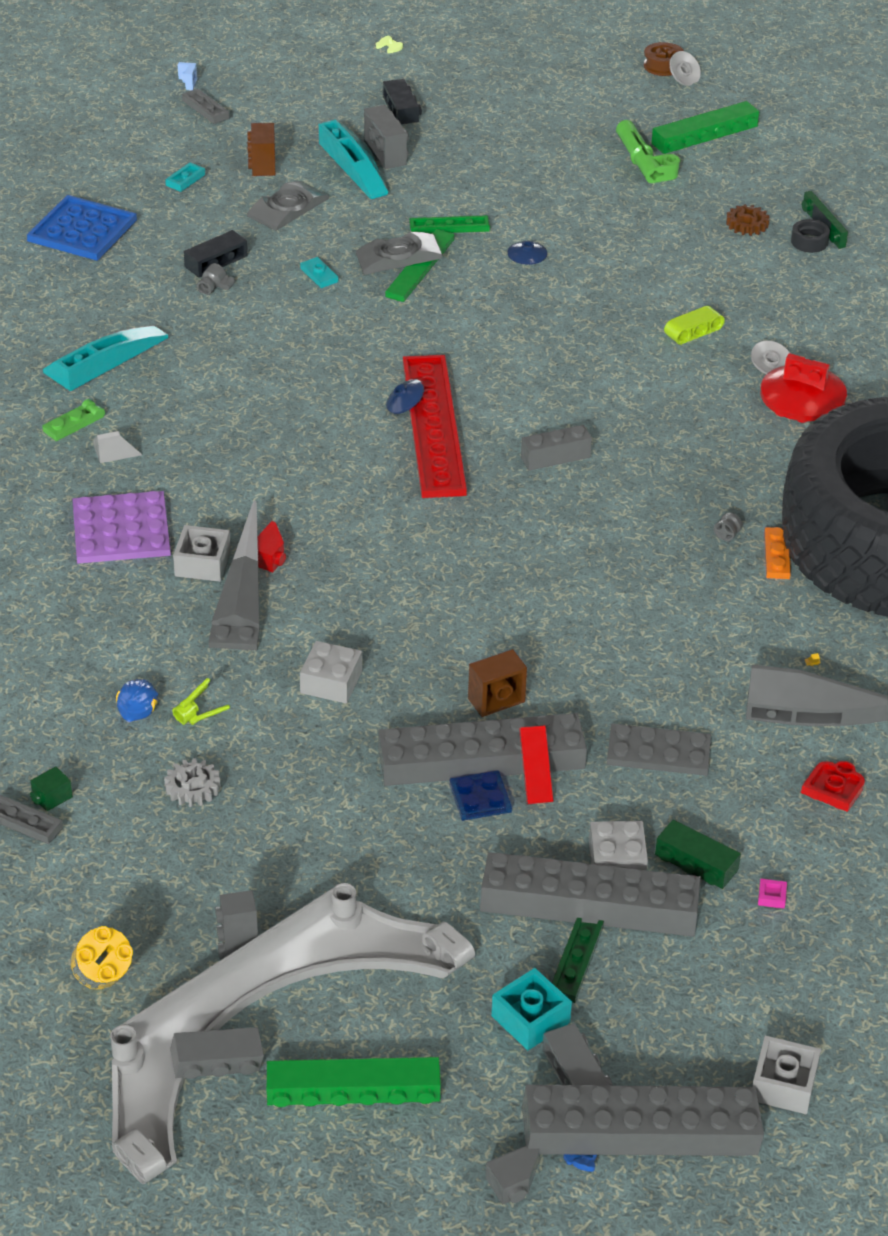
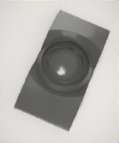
M301 181L287 182L272 196H262L248 211L247 217L277 231L328 200L329 195Z
M408 232L402 237L389 240L377 238L356 250V256L364 275L442 259V253L434 235L422 232Z

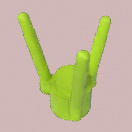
M206 678L186 699L172 709L175 719L181 724L185 725L187 722H190V724L194 725L202 719L230 709L229 705H225L197 715L199 709L194 700L209 686L210 678Z

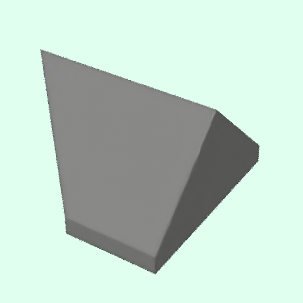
M119 431L97 435L92 441L100 463L142 455L120 436Z

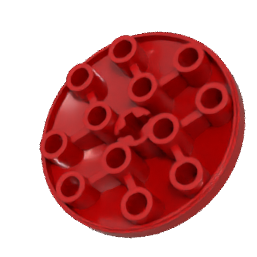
M789 353L786 357L785 366L775 368L765 375L761 382L760 395L765 405L775 412L777 416L805 423L807 421H815L823 414H828L829 411L844 406L847 390L842 380L829 371V364L815 360L812 361Z

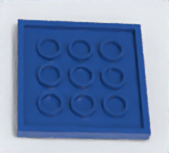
M67 195L27 234V241L98 261L137 221V216L133 212Z

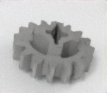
M193 758L192 763L183 760V765L181 766L176 763L173 764L174 770L168 769L167 776L164 777L166 794L170 795L171 801L178 799L179 805L188 802L189 807H192L194 802H197L200 806L203 805V800L211 802L212 795L217 796L218 789L221 788L219 771L214 769L213 764L206 766V760L197 763L196 758Z

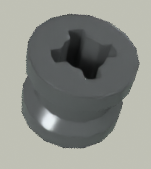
M726 513L715 524L714 533L718 538L729 542L742 529V521L737 515Z

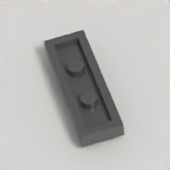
M198 88L182 94V101L211 123L215 124L229 118V111Z
M0 795L1 825L48 845L62 830V820Z

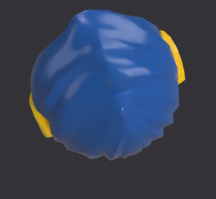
M145 679L128 681L123 685L121 691L117 693L118 711L127 722L146 718L154 711L155 705L158 703L157 697L159 694L154 689L152 683Z

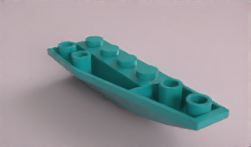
M336 119L320 123L319 144L370 199L388 195V190L373 155L361 139Z
M156 326L133 328L110 334L92 341L54 361L43 369V373L69 391H72L168 339V334Z

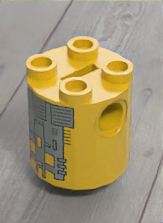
M101 926L90 930L81 938L72 953L71 968L73 975L80 984L90 989L111 987L127 972L131 964L133 950L126 937L113 928ZM99 956L104 959L100 965L95 962Z

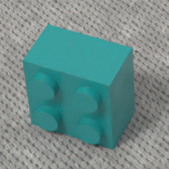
M533 968L492 995L491 1016L529 1051L543 1041L544 1033L564 1027L570 1023L572 1001L536 968Z

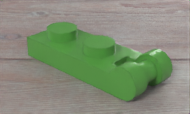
M86 399L81 406L42 425L43 432L55 441H58L103 418L105 410L100 406H96L91 399Z

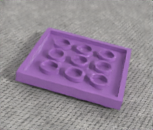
M164 491L72 498L77 564L171 556Z

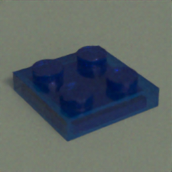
M499 770L449 779V786L462 821L512 813V805Z

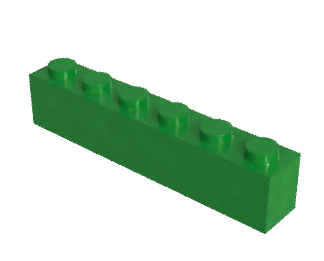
M744 101L654 127L652 129L651 144L661 153L666 154L758 127L759 110L748 101Z
M439 1057L267 1061V1105H275L277 1107L305 1105L312 1107L317 1104L343 1106L362 1103L363 1105H373L374 1103L399 1105L404 1102H420L422 1104L440 1102Z

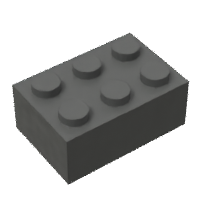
M386 105L365 108L364 142L384 169L406 165V158L409 156L407 149L409 136L407 130L403 129L400 121H397L393 112Z

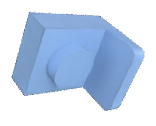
M179 62L178 76L185 83L187 90H193L196 84V63Z

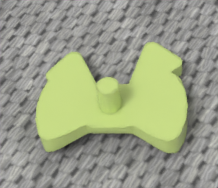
M385 36L376 43L377 49L386 45L389 46L387 53L397 52L403 48V43L392 40L390 36Z

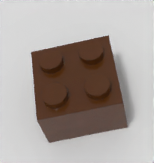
M251 123V131H247L248 169H252V176H276L274 123Z
M513 649L469 664L468 700L481 717L525 702L527 667Z

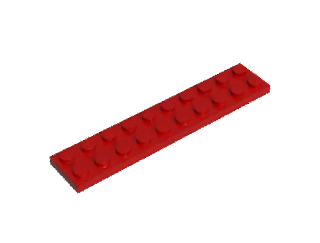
M445 355L403 356L405 381L417 379L424 385L422 398L409 410L421 498L467 496Z

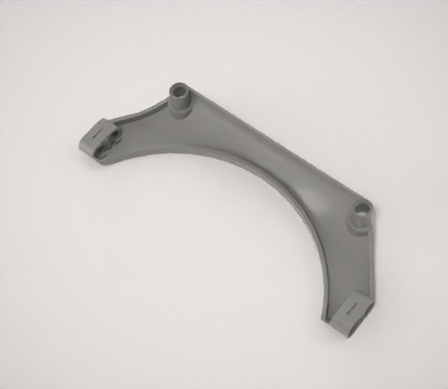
M340 883L328 892L112 1030L110 1038L112 1056L114 1058L112 1060V1149L114 1154L141 1184H146L177 1162L173 1139L174 1117L179 1093L185 1077L175 1078L170 1051L174 1033L219 1030L233 1016L265 995L289 984L323 974L358 969H391L445 978L475 957L473 946L447 922L443 921L437 925L397 918L380 912L363 902L356 901V889L351 884Z

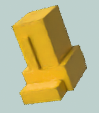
M811 654L810 657L805 659L806 665L814 666L820 664L819 654Z

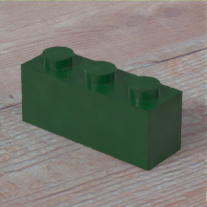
M674 819L656 839V856L665 862H670L682 868L686 873H692L700 877L710 885L723 889L739 870L740 852Z

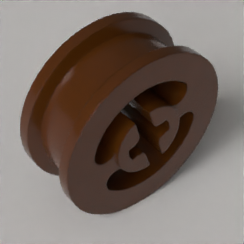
M668 42L650 44L644 50V56L646 57L644 68L654 75L671 76L670 59L676 52L684 50L679 45Z

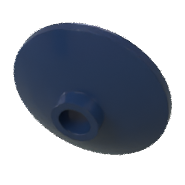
M521 241L512 244L508 248L507 254L516 263L532 265L546 259L547 249L537 242Z
M412 379L395 387L386 402L389 412L401 414L413 408L423 396L424 385L421 381Z

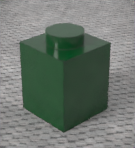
M57 766L30 780L32 790L30 797L37 806L41 805L46 811L73 797L71 780Z

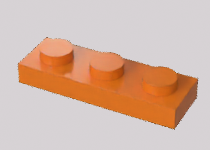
M765 527L766 578L790 579L789 549H786L783 530L779 527Z

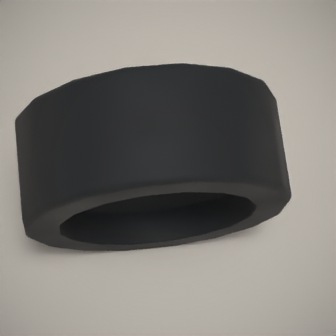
M806 219L798 221L793 225L791 243L796 249L803 252L815 253L823 251L828 246L830 229L826 224L818 220ZM805 235H814L817 237H808Z

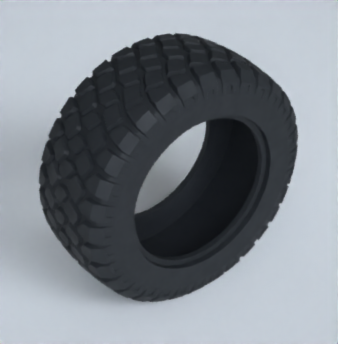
M879 397L870 398L868 401L860 400L829 411L828 414H823L813 421V424L809 425L802 433L793 450L786 474L782 500V530L786 549H789L791 559L795 565L799 566V570L803 575L813 581L815 586L845 604L851 603L852 607L866 612L873 611L876 615L888 617V512L880 510L860 499V497L888 493V398Z

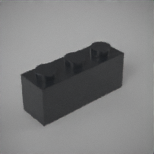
M405 79L383 81V98L397 121L399 120L401 125L419 122V115L422 114L421 105L417 104L416 96L412 94L411 87L407 85Z
M234 230L228 231L185 250L184 266L200 278L211 264L225 267L247 257V240Z

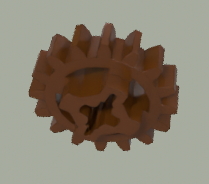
M746 204L741 207L737 205L736 209L730 208V212H727L726 225L729 226L730 230L734 229V233L741 232V235L748 233L749 236H752L753 233L760 235V231L765 232L766 228L769 227V215H766L767 211H761V207L754 208V205L747 207Z

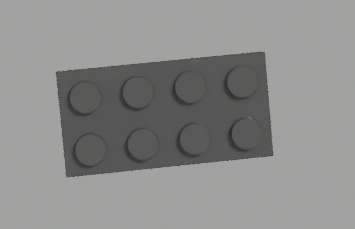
M611 724L607 765L707 776L711 734Z

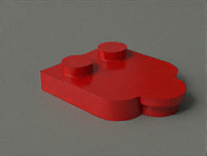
M824 761L814 768L803 783L801 793L848 812L862 793L865 779L860 773L856 772L855 766L850 762L840 761L835 764Z

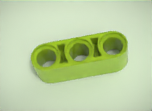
M704 306L669 320L665 325L664 332L677 344L681 345L720 330L724 325L725 319L711 306Z

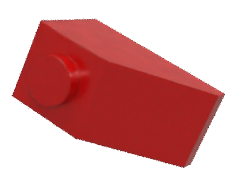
M271 521L257 536L258 567L273 573L278 566L284 564L286 554L284 553V541L277 524Z

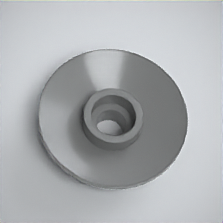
M679 51L671 57L670 71L677 82L684 86H691L699 81L701 75L700 66L690 53Z
M769 340L761 341L753 347L751 360L758 370L767 374L775 368L785 366L786 357L790 352L780 343Z

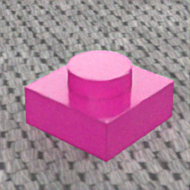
M760 879L758 905L785 909L787 882Z

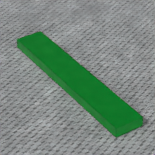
M436 229L432 235H434L443 255L454 241V234ZM439 259L406 266L385 291V297L405 302Z

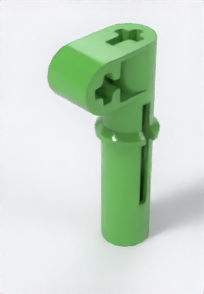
M623 120L617 125L616 133L630 153L631 161L639 167L649 183L673 180L678 177L680 164L678 156L674 154L654 156L653 149L645 143L632 121Z

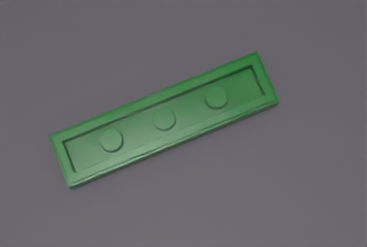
M487 215L409 218L410 232L432 234L436 229L448 233L490 232Z

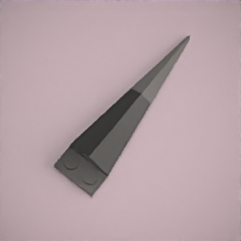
M255 500L252 503L211 621L209 648L255 651L258 648L260 622L257 503Z

